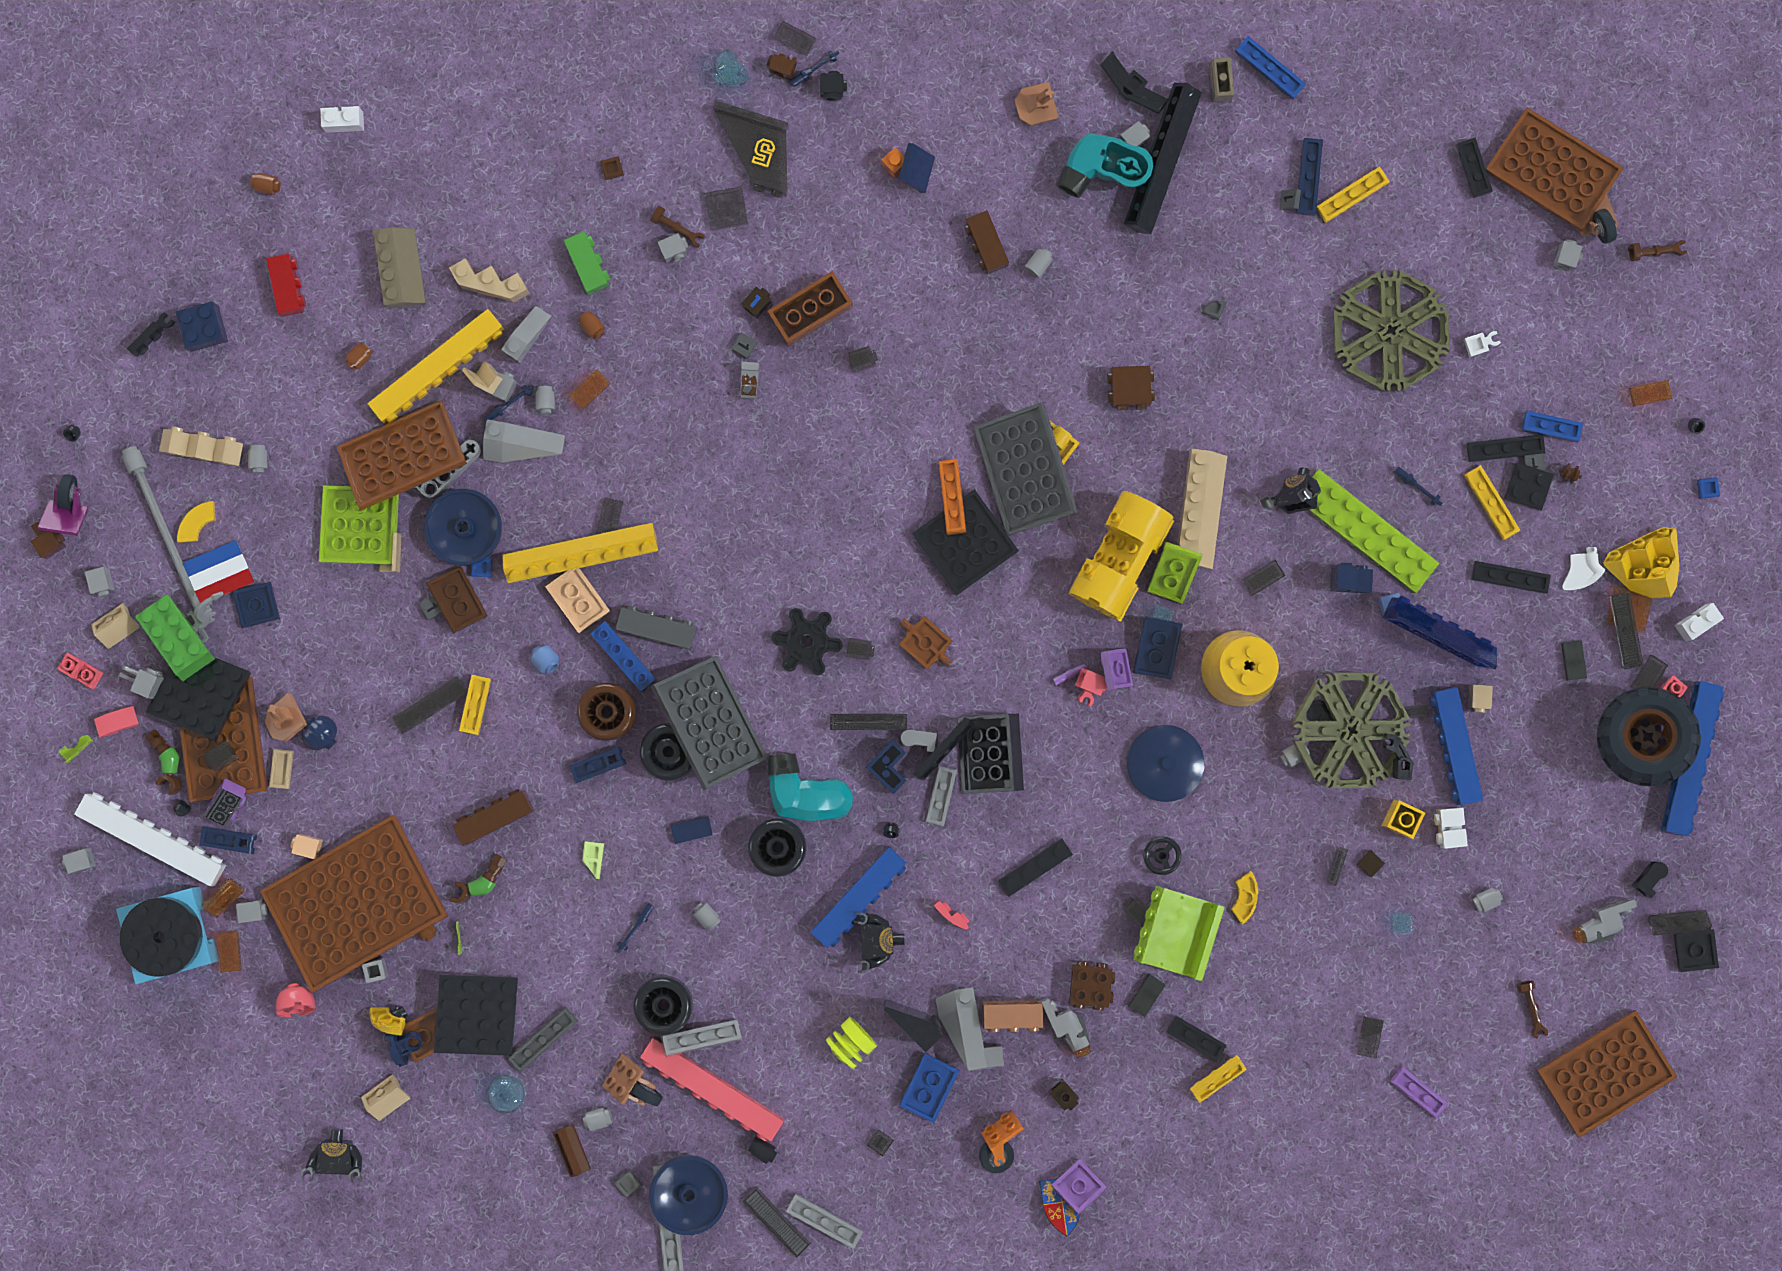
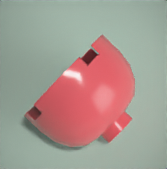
M297 983L288 985V988L282 990L276 998V1013L280 1017H291V1014L300 1013L299 1016L314 1012L316 1008L311 991Z

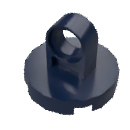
M413 1031L401 1036L386 1033V1041L390 1040L391 1045L388 1049L394 1063L399 1065V1067L408 1064V1054L416 1052L422 1047L423 1038L420 1033ZM411 1038L418 1039L419 1043L417 1045H411L409 1044L408 1040Z

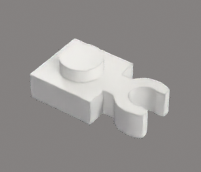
M1497 331L1489 333L1486 337H1484L1483 333L1463 339L1469 358L1489 351L1488 345L1491 347L1499 345L1500 341L1493 342L1491 339L1492 336L1497 334Z

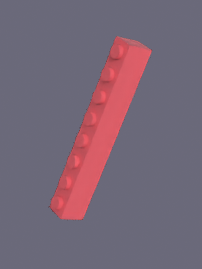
M656 1036L651 1039L640 1057L643 1059V1064L650 1068L654 1066L660 1070L658 1073L667 1079L669 1077L676 1080L675 1084L682 1089L687 1087L692 1091L691 1094L700 1100L704 1098L708 1101L707 1104L715 1110L718 1108L723 1110L727 1118L731 1120L737 1119L741 1122L740 1125L748 1131L754 1130L757 1132V1136L764 1141H767V1139L772 1141L784 1122V1118L684 1054L680 1053L666 1057L662 1040Z

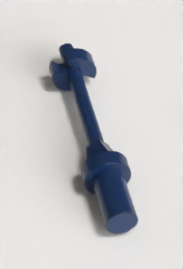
M830 50L828 52L829 57L811 69L800 71V74L790 81L792 86L795 87L804 80L808 81L809 76L828 61L832 60L835 62L837 60L836 56L839 54L838 50L834 53Z
M526 385L522 386L524 390L500 407L496 405L495 409L484 417L486 420H493L499 415L502 416L504 414L502 411L526 393L530 396L532 394L530 390L534 386L530 385L528 388Z
M1399 466L1394 471L1404 480L1405 484L1408 483L1417 487L1431 498L1433 506L1435 503L1439 506L1443 504L1439 501L1441 496L1437 494L1434 497L1417 483L1413 478V474H1408Z
M648 903L642 913H638V920L623 943H617V946H619L617 952L619 954L622 950L627 951V942L643 921H648L647 917L654 909L652 904Z

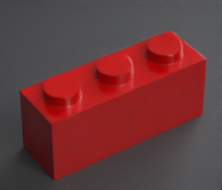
M289 253L266 258L277 313L281 317L303 313L306 301L304 295L300 293L302 282L296 274V270H298L296 258H293Z

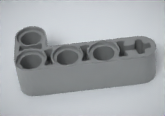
M474 440L465 441L461 445V449L469 457V459H466L467 464L448 472L449 478L446 481H441L440 476L416 486V488L429 499L438 498L481 455V446ZM469 446L474 447V453L469 452ZM430 485H434L435 492L428 495L427 488Z

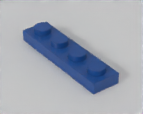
M1249 36L1235 50V53L1292 100L1306 85L1304 81Z

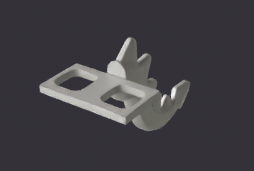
M223 592L213 594L201 602L194 611L191 610L185 615L186 618L190 615L195 621L193 628L196 632L200 631L202 633L204 643L209 639L204 628L207 624L215 621L212 617L216 612H211L210 605L213 600H218L224 594Z

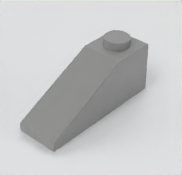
M535 306L511 334L501 350L521 364L552 316Z

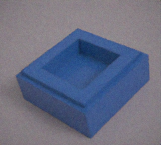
M1718 477L1697 480L1699 499L1720 497Z
M486 558L472 565L471 577L491 578L492 558Z

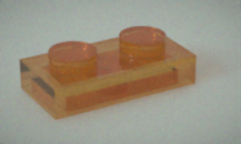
M596 369L569 396L584 410L611 383Z
M1669 380L1629 388L1633 407L1672 399Z
M229 877L202 906L206 911L218 918L245 890L240 884Z
M239 932L217 934L220 973L242 970Z

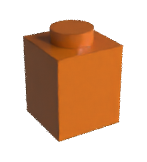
M895 147L881 159V165L893 178H896L901 172L905 156Z

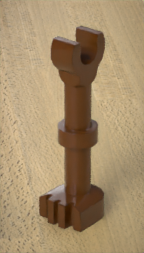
M657 206L650 219L651 222L655 224L661 222L671 228L672 232H678L691 240L696 248L700 247V244L696 243L695 239L697 237L704 239V234L691 232L681 226V223L678 221L674 222L663 215L665 209Z
M1680 240L1671 246L1660 247V245H1655L1652 248L1641 249L1639 243H1633L1628 247L1629 257L1631 261H1639L1642 256L1653 255L1658 257L1661 254L1675 253L1678 256H1682L1687 251H1681L1679 245L1685 244L1686 241Z
M1529 980L1518 983L1516 985L1518 993H1525L1528 1002L1527 1010L1531 1013L1533 1020V1037L1538 1038L1537 1032L1539 1030H1542L1543 1034L1548 1036V1030L1542 1025L1538 1013L1539 1005L1536 1004L1533 995L1534 981Z

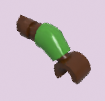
M154 730L145 738L154 750H158L157 754L161 761V772L164 773V775L156 780L155 785H163L168 780L170 782L168 794L175 795L181 790L182 786L180 778L174 775V773H177L180 758L176 749L170 747L169 744H165L166 740L157 730Z
M495 854L488 866V872L485 871L483 876L480 875L478 879L469 882L468 885L462 882H455L457 887L462 888L463 894L460 898L452 896L449 900L454 903L463 904L470 899V896L490 893L496 886V876L502 872L507 859Z

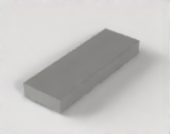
M938 766L925 822L944 826L957 770Z

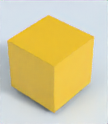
M1393 800L1381 826L1406 838L1414 839L1425 812L1400 800Z

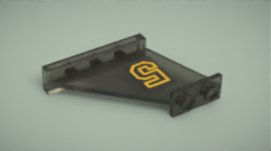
M715 100L714 112L750 178V186L758 192H764V190L771 192V195L777 198L787 197L786 134L789 128L788 122Z

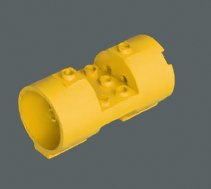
M1122 491L1104 525L1108 532L1104 536L1103 542L1095 553L1094 559L1087 558L1069 591V595L1081 603L1100 611V613L1121 622L1138 590L1135 582L1150 554L1158 553L1174 523V517L1149 500L1131 492Z

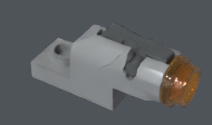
M1629 898L1593 910L1595 918L1577 925L1572 930L1578 944L1613 940L1615 933L1624 928L1620 914L1624 915L1632 912V908L1637 907L1635 899Z
M1048 998L1040 1000L1057 1038L1065 1035L1063 1038L1077 1058L1089 1054L1091 1046L1084 1018L1077 1016L1070 1009L1055 1015V1012L1058 1010L1054 1001H1049Z

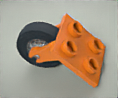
M1013 1110L1003 1114L998 1121L988 1125L981 1132L986 1142L980 1148L979 1160L983 1168L990 1173H1002L1009 1169L1014 1161L1013 1148L1007 1141L1024 1128Z

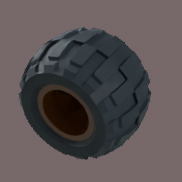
M1640 687L1622 693L1606 707L1597 729V745L1604 763L1619 778L1638 786L1650 787L1674 781L1692 766L1701 744L1699 722L1688 706V703L1681 697L1662 688ZM1644 719L1648 720L1649 726L1643 727L1641 721ZM1657 724L1663 726L1662 732H1657L1655 730V726ZM1633 728L1637 729L1638 735L1632 736L1630 730ZM1643 732L1647 735L1650 733L1653 735L1651 737L1652 742H1650L1649 740L1645 742L1643 740V738L1645 737ZM1659 738H1664L1666 740V744L1664 746H1660L1658 744ZM1633 743H1640L1641 749L1636 750L1633 747ZM1648 747L1654 748L1655 753L1653 755L1647 753Z

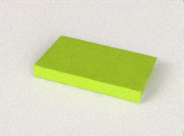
M1166 542L1146 592L1183 604L1202 559V554Z

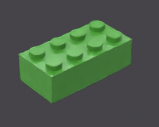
M168 594L135 616L175 675L182 681L215 659L177 603Z

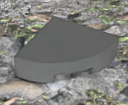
M1211 302L1204 307L1201 313L1219 320L1227 302Z

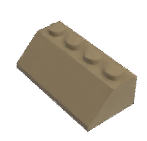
M391 227L373 230L384 306L388 309L426 304L415 229Z

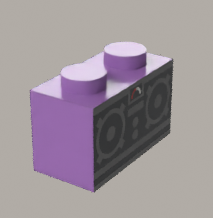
M225 778L208 804L204 817L225 827L229 820H234L238 812L236 811L237 807L243 806L246 800L244 796L246 788Z

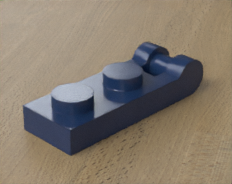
M621 747L613 748L569 765L575 783L626 765V760L622 758L620 753L622 752ZM613 755L616 762L610 764L608 757Z
M202 826L199 846L254 854L255 848L253 846L254 841L257 840V834ZM241 839H247L246 846H240Z

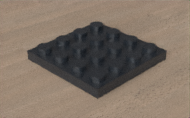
M975 489L962 497L966 533L947 535L944 511L912 533L956 596L1019 552Z
M215 657L209 664L182 681L169 666L146 713L216 742L251 673L248 670Z
M439 974L433 1053L512 1056L518 978Z

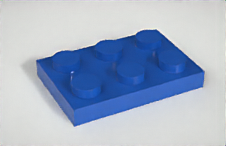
M924 1053L899 1106L934 1123L960 1070Z

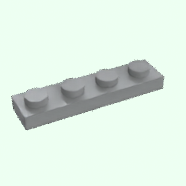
M733 1020L665 1035L661 1039L665 1056L667 1057L739 1041L742 1037L738 1021Z
M796 1193L786 1209L787 1213L853 1249L863 1233L862 1229Z

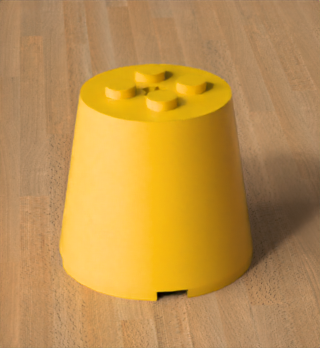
M1243 630L1229 631L1216 637L1206 648L1201 663V676L1209 693L1218 701L1237 707L1249 706L1262 700L1271 691L1278 675L1279 662L1274 649L1257 634ZM1244 662L1251 663V670L1244 669Z

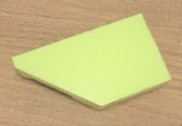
M585 841L582 861L595 878L600 879L604 843Z

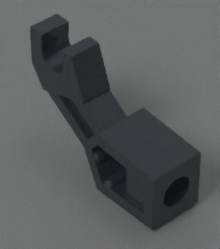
M1384 734V738L1391 739V743L1383 745V748L1394 752L1396 756L1393 759V778L1411 780L1414 762L1406 751L1401 738L1396 734ZM1401 761H1405V769H1401Z

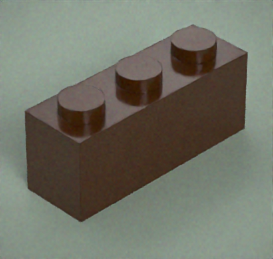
M988 210L967 218L964 229L967 236L971 235L973 239L971 245L974 253H978L981 260H978L981 270H986L988 275L1008 267V258Z

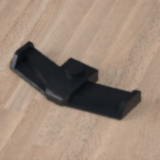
M1113 51L1101 63L1100 66L1118 89L1119 95L1126 101H1133L1157 114L1166 106L1168 98L1145 88L1148 81L1135 70L1129 75Z

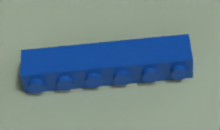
M1458 687L1431 692L1432 697H1429V701L1436 713L1434 723L1440 730L1438 740L1440 745H1443L1445 753L1442 754V757L1449 769L1447 779L1453 786V791H1451L1452 800L1457 805L1483 801Z
M889 846L810 933L826 948L830 945L834 947L841 940L838 936L843 931L847 933L854 926L852 921L856 917L860 919V915L855 913H866L865 907L869 903L873 905L880 897L878 893L882 889L886 891L892 885L893 881L891 879L896 874L900 876L904 872L906 861Z

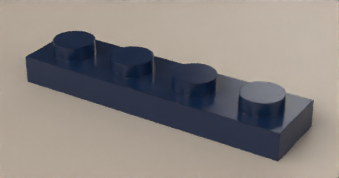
M1303 139L1298 185L1301 193L1299 209H1296V214L1316 215L1323 139Z

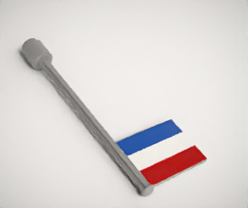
M136 446L122 451V459L129 474L137 477L193 605V610L215 593L223 592L222 596L255 582L237 540L183 562L145 477L144 469L147 468L141 451Z

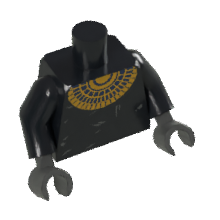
M1301 467L1298 470L1297 476L1285 479L1278 495L1273 497L1266 496L1260 500L1263 509L1267 507L1272 509L1274 506H1278L1287 514L1317 508L1318 495L1321 493L1318 481L1309 475L1310 470L1308 468Z
M856 912V915H860V920L854 922L861 924L862 958L866 960L856 962V964H862V970L858 971V973L881 966L890 959L893 954V946L905 945L904 934H893L892 926L889 925L886 919L877 914Z
M332 1129L331 1140L326 1139L316 1146L308 1159L306 1169H303L301 1172V1178L303 1180L306 1174H310L309 1182L312 1181L314 1178L312 1171L315 1170V1174L349 1175L352 1183L354 1182L353 1178L358 1176V1181L361 1182L363 1180L360 1174L362 1170V1155L358 1148L353 1145L352 1140H343V1129Z

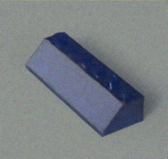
M1406 597L1391 598L1382 617L1383 619L1479 668L1496 670L1497 648L1491 645L1492 642L1482 637L1479 639L1475 637L1474 632L1467 629L1464 631L1459 629L1457 623L1452 621L1446 622L1442 620L1443 616L1433 612L1430 614L1426 612L1427 608L1419 604L1414 606L1410 603L1411 600Z

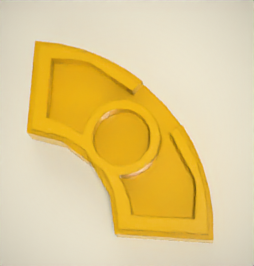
M214 501L202 503L186 514L178 529V543L198 541L201 529L209 522L216 521Z
M1251 871L1235 881L1238 888V898L1231 907V911L1241 925L1253 914L1258 899V886Z
M370 1007V1021L375 1028L388 1034L402 1035L405 1027L404 1018L393 1016L390 1013L389 1007Z

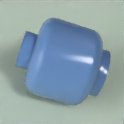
M539 645L532 650L530 661L540 673L550 674L559 666V656L550 646L544 645L541 647Z

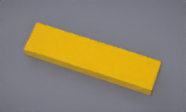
M1379 166L1319 204L1316 210L1324 222L1327 223L1384 187L1390 181Z
M1480 465L1463 475L1502 540L1519 532L1518 525L1482 466Z

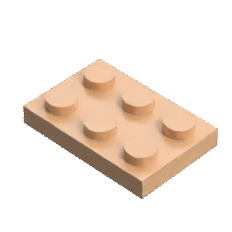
M580 568L566 571L545 586L579 634L610 612Z

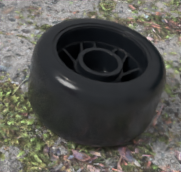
M670 723L659 724L646 733L640 745V758L649 774L660 780L673 781L687 776L693 770ZM667 746H671L674 750L673 756L669 758L664 755V749Z
M782 818L769 819L758 825L752 832L748 843V853L753 865L760 872L773 877H782L794 872L802 864L807 851L806 839L801 829L795 823ZM774 842L782 843V852L777 853L773 850Z
M662 975L649 979L639 988L634 999V1014L638 1023L646 1031L655 1035H670L679 1031L688 1022L693 1010V999L690 990L681 980L672 976ZM660 1000H667L669 1008L666 1010L661 1009L659 1006Z

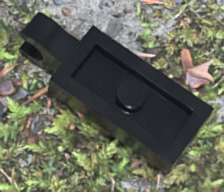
M165 312L162 313L156 322L153 321L127 350L137 357L145 354L149 349L148 346L153 341L156 342L161 338L164 331L163 328H171L174 326L175 321L171 319L168 323H165L164 320L168 315Z

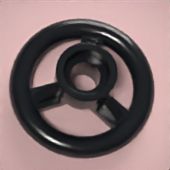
M1156 837L1146 845L1143 859L1151 872L1158 875H1168L1179 867L1182 853L1179 845L1173 839ZM1157 843H1168L1165 848H1158L1155 852L1150 851ZM1174 848L1176 860L1170 867L1168 863L1169 852ZM1161 852L1165 853L1164 859L1159 858ZM1149 857H1154L1155 861L1162 863L1164 869L1154 867Z

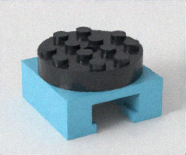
M200 887L182 890L116 909L121 926V950L125 959L131 965L135 984L219 961L214 939L207 940L200 913V910L206 909ZM160 932L165 935L163 942L159 938L155 939Z

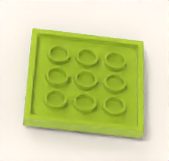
M323 486L319 562L392 565L393 533H397L399 494L361 511L358 508L351 486Z

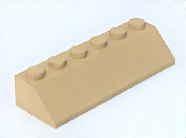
M1191 449L1188 457L1177 546L1201 553L1202 559L1198 567L1213 569L1227 456L1207 450Z

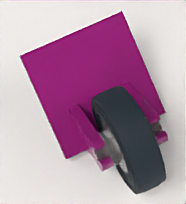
M64 474L59 485L56 484V488H54V501L49 500L38 530L78 536L87 514L88 506L80 505L81 489L77 488L76 476Z

